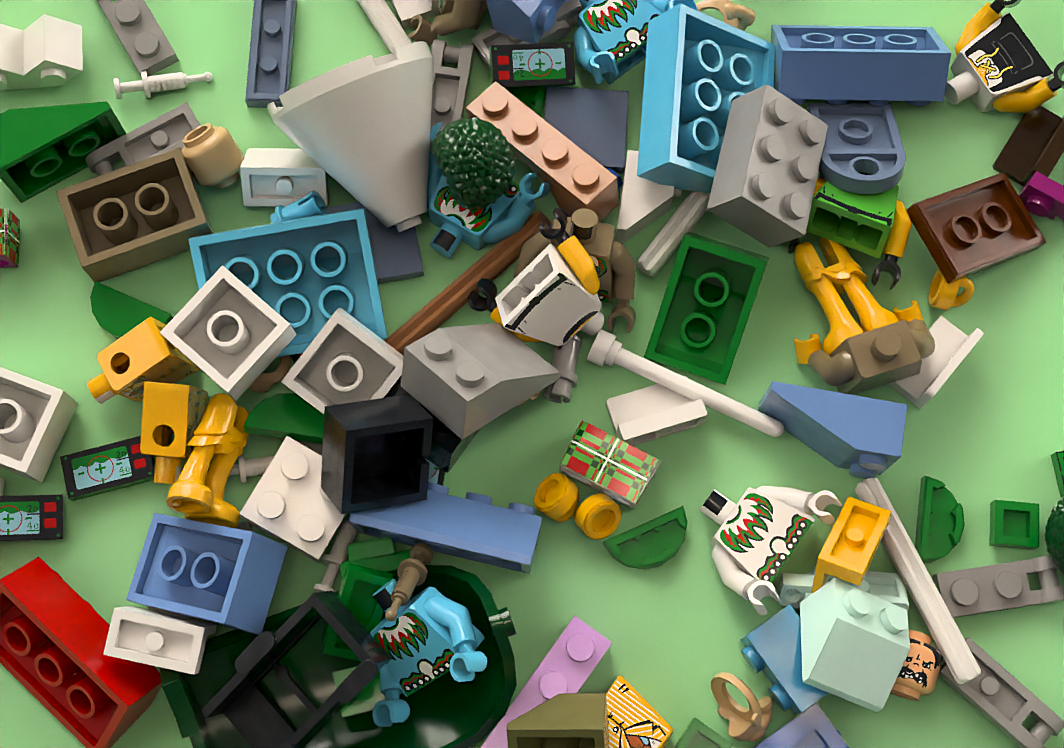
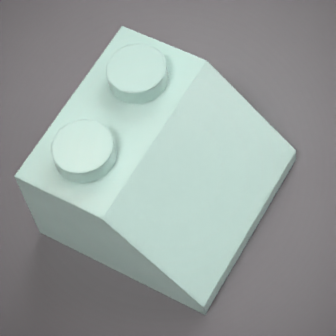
M834 578L800 602L802 680L808 685L878 712L883 709L910 651L907 610Z

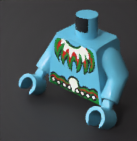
M579 0L583 10L577 16V30L573 36L577 64L592 73L597 84L602 83L604 78L610 85L646 58L648 21L679 3L698 11L694 0Z
M442 122L432 127L430 131L431 141L433 138H436L437 132L442 127ZM430 149L427 208L430 222L440 228L430 242V246L441 255L451 258L461 241L476 250H481L487 243L496 244L522 229L536 207L534 200L549 194V182L543 183L539 191L535 193L532 190L531 183L536 178L537 173L526 174L521 179L520 185L511 181L507 191L495 203L490 204L488 207L471 211L459 206L452 198L449 185L446 183L447 177L443 176V171L440 170L439 164L435 161L436 158Z
M395 579L390 580L372 595L385 613L393 603L391 593L397 583ZM427 587L412 597L406 605L400 606L397 612L398 616L394 621H388L384 618L371 631L373 638L392 658L388 664H385L380 669V692L385 695L386 700L378 701L373 708V720L379 727L392 726L393 723L404 722L409 717V705L406 701L399 699L400 694L404 693L408 697L449 671L457 682L472 681L475 678L474 672H482L486 668L487 657L481 651H475L485 637L472 624L469 610L465 606L443 596L434 587Z

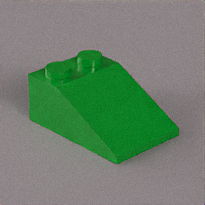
M108 102L9 109L0 113V179L17 199L23 203L87 168L88 165L85 159L91 152L127 133Z
M689 231L684 234L644 358L726 385L769 257Z

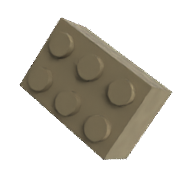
M180 147L56 191L81 267L94 282H102L190 250L189 238L214 233L195 179L187 166Z

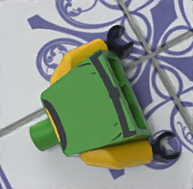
M819 177L815 185L806 231L879 259L881 254H885L884 261L873 272L871 281L875 286L880 272H888L893 278L889 289L892 290L901 277V269L897 265L898 258H903L912 223L904 203L897 199L898 185L881 193L858 194L839 189L823 177ZM800 237L790 242L788 247L790 254L794 253L795 247L800 244Z

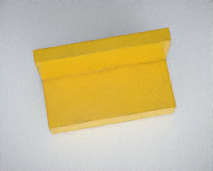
M848 496L818 556L811 593L824 586L830 575L858 586L861 585L889 524L892 511Z

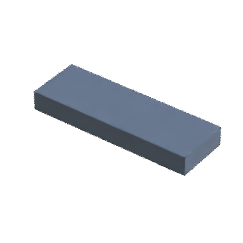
M254 0L245 98L247 107L267 108L268 104L274 102L276 107H283L279 96L290 90L297 0Z

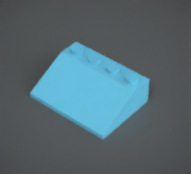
M681 3L648 21L637 176L661 185L674 186L675 189L711 193L732 100L766 84L772 88L774 87L776 45Z
M365 207L195 236L188 239L198 290L223 265L291 324L296 336L277 357L303 353L334 312L340 307L381 339L387 338Z

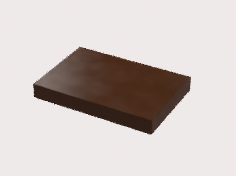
M1004 172L914 203L907 209L911 222L948 284L1037 250L1047 243Z

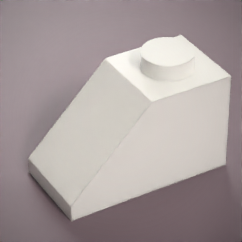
M627 151L616 231V240L620 243L626 242L669 211L673 197H681L682 189L661 185L637 176L639 151Z

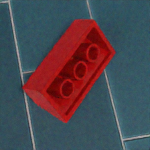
M37 557L0 579V663L86 748H111L152 704L162 687L160 673L152 665L103 655L110 624L93 609L89 602L80 597L62 579L59 573L52 570L40 557Z

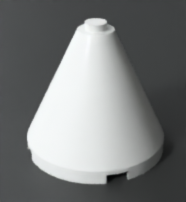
M424 41L393 47L394 54L374 59L371 54L337 67L280 95L279 98L283 107H276L274 102L269 103L267 106L274 125L387 228L396 225L398 232L421 224L422 221L419 215L427 212L434 59L427 42Z

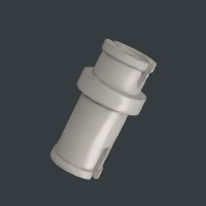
M574 335L565 345H554L551 365L560 372V378L545 388L543 393L545 399L555 403H562L563 397L564 403L570 402L571 389L577 386L578 381L575 369L579 349L582 344L580 337Z

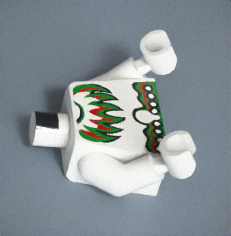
M760 486L756 489L749 487L738 503L735 504L714 489L700 508V511L721 525L709 543L713 547L712 558L723 584L745 600H750L759 615H766L768 612L760 600L769 596L773 597L777 602L780 601L779 595L771 582L815 521L809 515L815 513L821 522L830 525L834 523L835 518L823 510L830 504L842 506L841 502L834 493L826 490L814 494L790 487Z

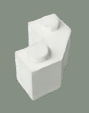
M45 14L25 30L0 24V91L62 86L83 71L81 25Z

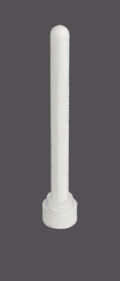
M601 329L590 349L587 360L598 366L603 367L606 364L613 367L615 363L694 401L702 399L705 406L772 437H779L784 432V425L781 421L623 349V343L616 341L617 336Z

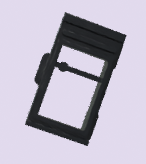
M333 591L316 592L274 634L265 631L253 640L235 661V668L238 672L201 712L206 718L224 713L252 748H304L348 702H351L371 682L378 671L385 664H388L392 658ZM323 617L362 662L318 708L289 675V669L286 666H281L279 661ZM272 669L275 670L276 678L283 680L312 713L298 730L258 685Z

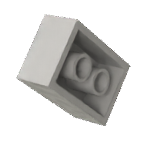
M768 84L732 100L707 210L769 248L805 236L828 125Z

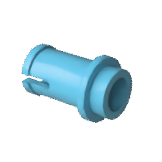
M313 190L308 195L286 207L278 205L275 208V213L270 215L272 223L323 215L328 212L322 197Z

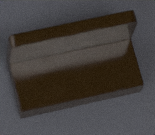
M1038 106L1032 111L1025 113L992 165L993 169L999 173L1004 172L1009 179L1021 186H1024L1036 171L1049 177L1064 152V115L1061 118L1042 106Z

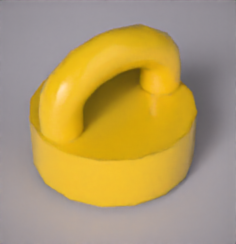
M938 269L930 285L928 302L931 307L944 311L949 310L950 307L962 306L972 298L975 290L974 284L966 277L948 284L940 269ZM959 287L964 288L963 292L957 296Z
M553 473L546 477L539 484L534 496L536 509L559 523L566 522L572 517L579 502V491L575 482L562 473Z
M596 493L589 496L577 507L574 513V522L586 536L599 540L608 537L617 529L621 521L622 511L620 506L608 495Z

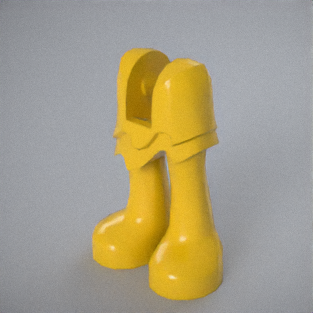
M820 237L822 253L829 267H823L816 250L808 241L802 242L795 247L794 260L806 288L813 292L828 319L830 331L824 339L822 347L823 351L830 355L845 339L898 322L899 320L893 312L881 307L864 284L867 282V276L861 271L862 268L851 257L846 247ZM847 293L859 317L860 326L850 314L839 294Z
M224 393L215 394L206 405L200 423L193 432L194 436L187 443V445L194 446V449L177 481L170 487L166 504L171 510L185 513V519L237 529L240 512L234 505L224 501V491L238 456H242L244 446L247 445L249 433L244 432V424L250 412L243 407L237 406L236 401L230 395Z

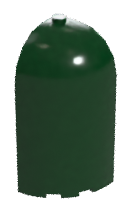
M425 565L428 571L427 578L423 584L415 587L410 599L430 586L436 588L443 596L465 606L469 610L472 624L485 637L475 651H481L487 657L486 668L482 672H474L475 678L472 681L457 682L449 671L408 697L404 693L400 694L399 699L406 701L409 705L410 715L404 722L393 723L392 726H377L373 720V711L342 718L341 711H339L304 748H469L482 741L505 716L517 686L515 658L508 637L515 635L516 631L507 607L500 610L497 609L491 592L477 575L451 565ZM397 570L389 572L392 573L393 578L397 582L399 579ZM339 591L333 592L338 597ZM301 605L266 617L262 632L269 631L274 634ZM383 612L381 621L385 618V612ZM323 617L279 661L281 666H286L289 669V675L318 708L336 690L332 672L356 667L361 663L323 653L322 645L329 625ZM234 629L207 639L198 674L193 675L160 667L161 686L177 721L182 739L189 736L193 748H252L224 713L206 718L201 710L238 672L235 668V661L258 636L257 634ZM274 669L258 683L297 730L312 715L283 680L276 678Z

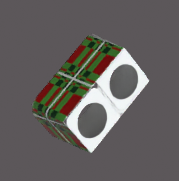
M580 421L560 463V472L634 509L658 470L660 463L658 467H655L658 461L657 458L587 422Z

